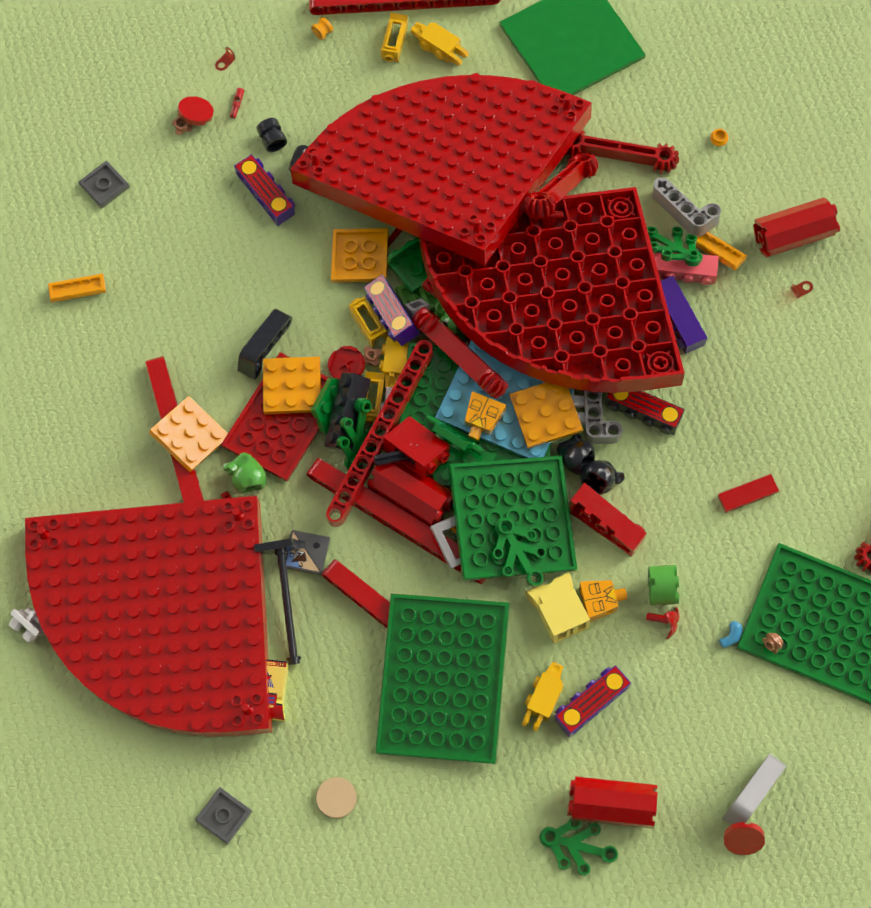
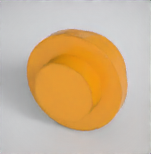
M716 129L711 133L710 141L713 145L720 147L728 142L729 137L724 129Z

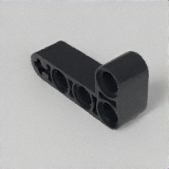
M276 308L270 313L242 348L238 358V372L254 380L257 379L262 370L263 359H265L288 330L293 319L292 316Z

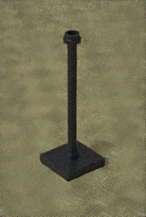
M290 538L254 544L255 552L268 555L275 554L278 557L290 656L286 658V661H288V665L300 664L301 656H297L285 555L289 551L306 549L305 541Z

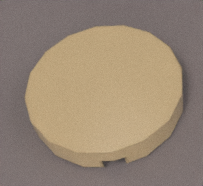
M333 777L325 780L320 785L317 791L316 802L320 811L326 816L340 819L348 816L357 803V794L354 786L348 780L341 777Z

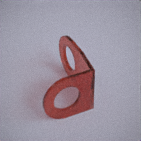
M225 47L226 53L215 64L216 69L219 71L225 70L236 59L234 52L229 47ZM220 62L225 64L223 68L218 67Z
M803 281L798 285L792 284L791 290L797 299L808 294L813 289V285L809 281ZM804 284H809V285H810V289H809V290L803 289V285H804Z

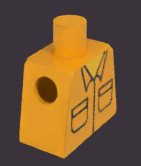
M472 391L465 418V425L471 428L468 437L479 441L482 432L490 435L504 415L506 404Z
M611 580L580 582L579 590L590 622L615 613L618 610L617 601L627 600L626 589L614 590Z

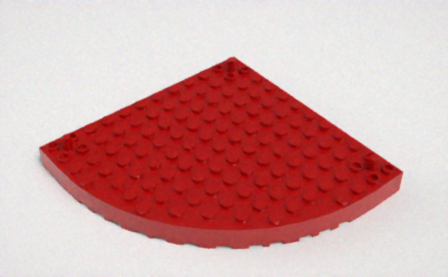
M478 73L445 76L406 84L381 94L373 95L370 99L358 104L329 124L291 167L292 184L486 265L524 212L526 195L540 190L591 119L592 102L537 83L534 80L527 81L511 77L479 75Z
M636 187L564 196L555 207V211L563 212L562 218L529 219L524 210L486 265L419 238L428 280L445 312L471 341L499 362L520 373L551 385L591 392L622 393L682 386L685 372Z
M257 496L25 518L27 581L36 615L53 650L67 669L87 689L109 706L130 718L154 728L174 733L206 737L272 733L267 659L269 657L263 554L255 552L254 544L263 543L261 503Z

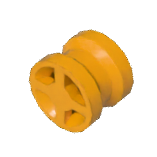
M321 17L317 24L311 26L313 33L320 40H323L327 33L333 31L331 23L324 17Z

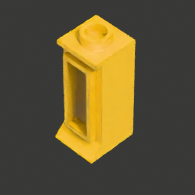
M390 12L381 48V59L387 62H399L408 29V15ZM394 24H399L401 27L396 46H389Z
M366 297L353 300L349 305L350 314L372 348L375 347V340L383 337L386 341L388 337L387 330L383 327ZM364 308L377 329L370 331L358 311Z
M366 371L365 377L371 379L370 382L378 383L375 410L371 409L367 413L365 420L366 424H371L376 420L381 410L385 374Z

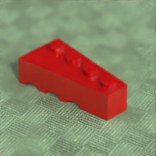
M583 483L570 500V514L631 557L645 540L647 533L642 526L632 522L625 514L621 513L586 483Z

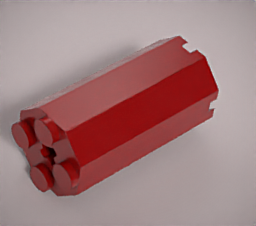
M823 197L755 219V224H753L756 243H761L762 248H759L761 254L767 258L835 236L837 232H840V225L836 219L838 214L835 204L831 205L830 201Z
M400 462L375 466L371 473L374 478L373 480L369 479L367 482L369 489L428 526L443 521L445 512L449 513L453 508L452 493L449 489L428 476L422 479Z
M575 776V779L571 780L569 786V795L572 796V800H569L567 816H571V820L653 829L655 826L653 816L656 817L657 785Z

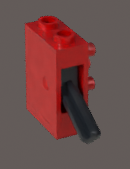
M409 416L383 437V450L387 453L375 455L374 463L376 466L400 462L424 479L428 474H432L441 463L444 464L449 459L450 445Z

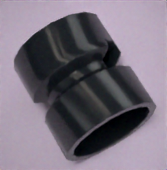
M267 118L257 125V132L262 138L266 151L276 152L286 146L287 139L284 132L281 131L278 119Z

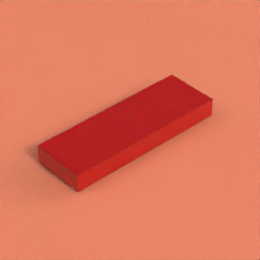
M772 474L722 492L718 494V498L725 513L777 494L779 489Z

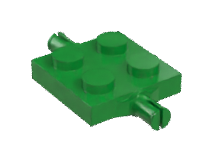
M431 414L426 417L425 421L434 426L432 430L436 432L435 435L444 441L446 439L452 442L451 446L459 451L469 449L479 456L482 455L484 449L475 444L476 441L470 439L450 424L436 419Z

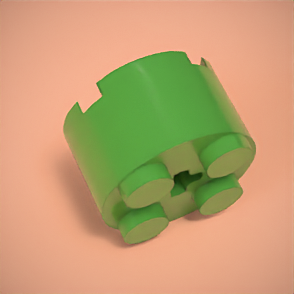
M676 565L649 566L648 586L650 605L679 604V594L677 592L679 577L677 576Z

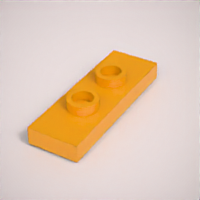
M709 232L697 237V248L709 255L719 256L718 261L735 271L747 259L746 254Z
M103 273L48 283L51 303L106 293Z

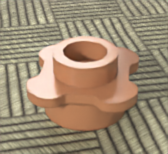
M177 117L172 121L177 135L192 130V125L186 123L183 118Z
M369 346L365 347V364L370 366L379 365V357L382 355V351L380 349H371Z
M768 633L767 637L763 638V643L768 650L776 654L778 649L782 648L783 640L776 633Z

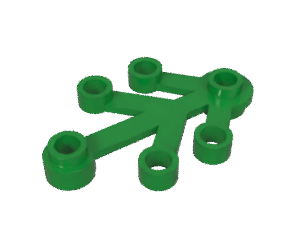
M647 227L653 253L662 252L661 259L663 261L685 260V263L692 267L698 266L702 261L703 255L696 250V235L689 234L686 236L685 243L689 249L687 250L682 246L681 237L683 236V229L681 227L672 228L671 235L674 237V242L658 234L656 227ZM656 241L660 242L665 246H659V244Z
M358 398L354 404L355 410L359 413L356 432L353 429L352 419L344 417L340 421L341 428L346 431L349 438L340 436L336 443L346 456L344 465L347 470H349L375 422L373 421L371 426L364 432L366 415L372 409L371 402L366 398ZM350 440H351V442H352V444H353L352 451H351V449L349 448ZM370 446L367 448L366 451L370 453L374 452L376 450V447L372 448V446Z
M500 518L495 524L498 539L495 549L491 552V557L494 560L503 558V547L507 539L510 548L505 566L501 569L502 576L508 578L513 575V565L517 556L527 574L526 581L528 585L532 587L540 585L543 582V574L533 569L524 552L533 554L537 559H542L547 554L546 549L542 546L535 547L519 542L514 536H522L527 542H532L537 538L536 531L516 527L509 518ZM506 525L507 531H503L501 526ZM532 533L533 539L528 538L527 534ZM542 550L543 556H539L537 551ZM495 551L500 552V557L495 556ZM504 569H510V574H506ZM531 576L536 577V582L531 581Z
M570 819L568 823L557 829L546 827L540 833L539 839L541 844L552 849L558 860V867L561 870H567L570 867V860L564 857L559 845L568 848L581 876L589 874L590 866L585 863L579 851L599 856L606 863H613L618 857V851L613 846L600 848L581 842L590 836L599 835L601 827L597 823L590 824L589 828L571 838H565L562 835L570 830H578L581 826V821H577L579 825L573 827L571 825L573 820ZM592 826H596L598 828L597 833H593L591 831ZM551 834L554 839L547 841L546 835ZM611 852L613 854V857L611 859L606 858L605 853ZM566 860L568 866L562 867L560 861ZM586 866L588 868V871L586 873H582L580 871V867Z

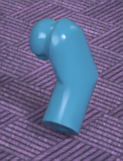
M732 621L729 624V635L719 639L723 649L740 640L743 629L742 625L737 621Z

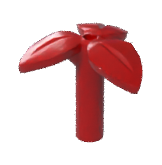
M674 607V611L666 612L664 615L648 612L646 620L669 624L670 632L666 638L669 639L677 630V622H679L680 617L679 609Z

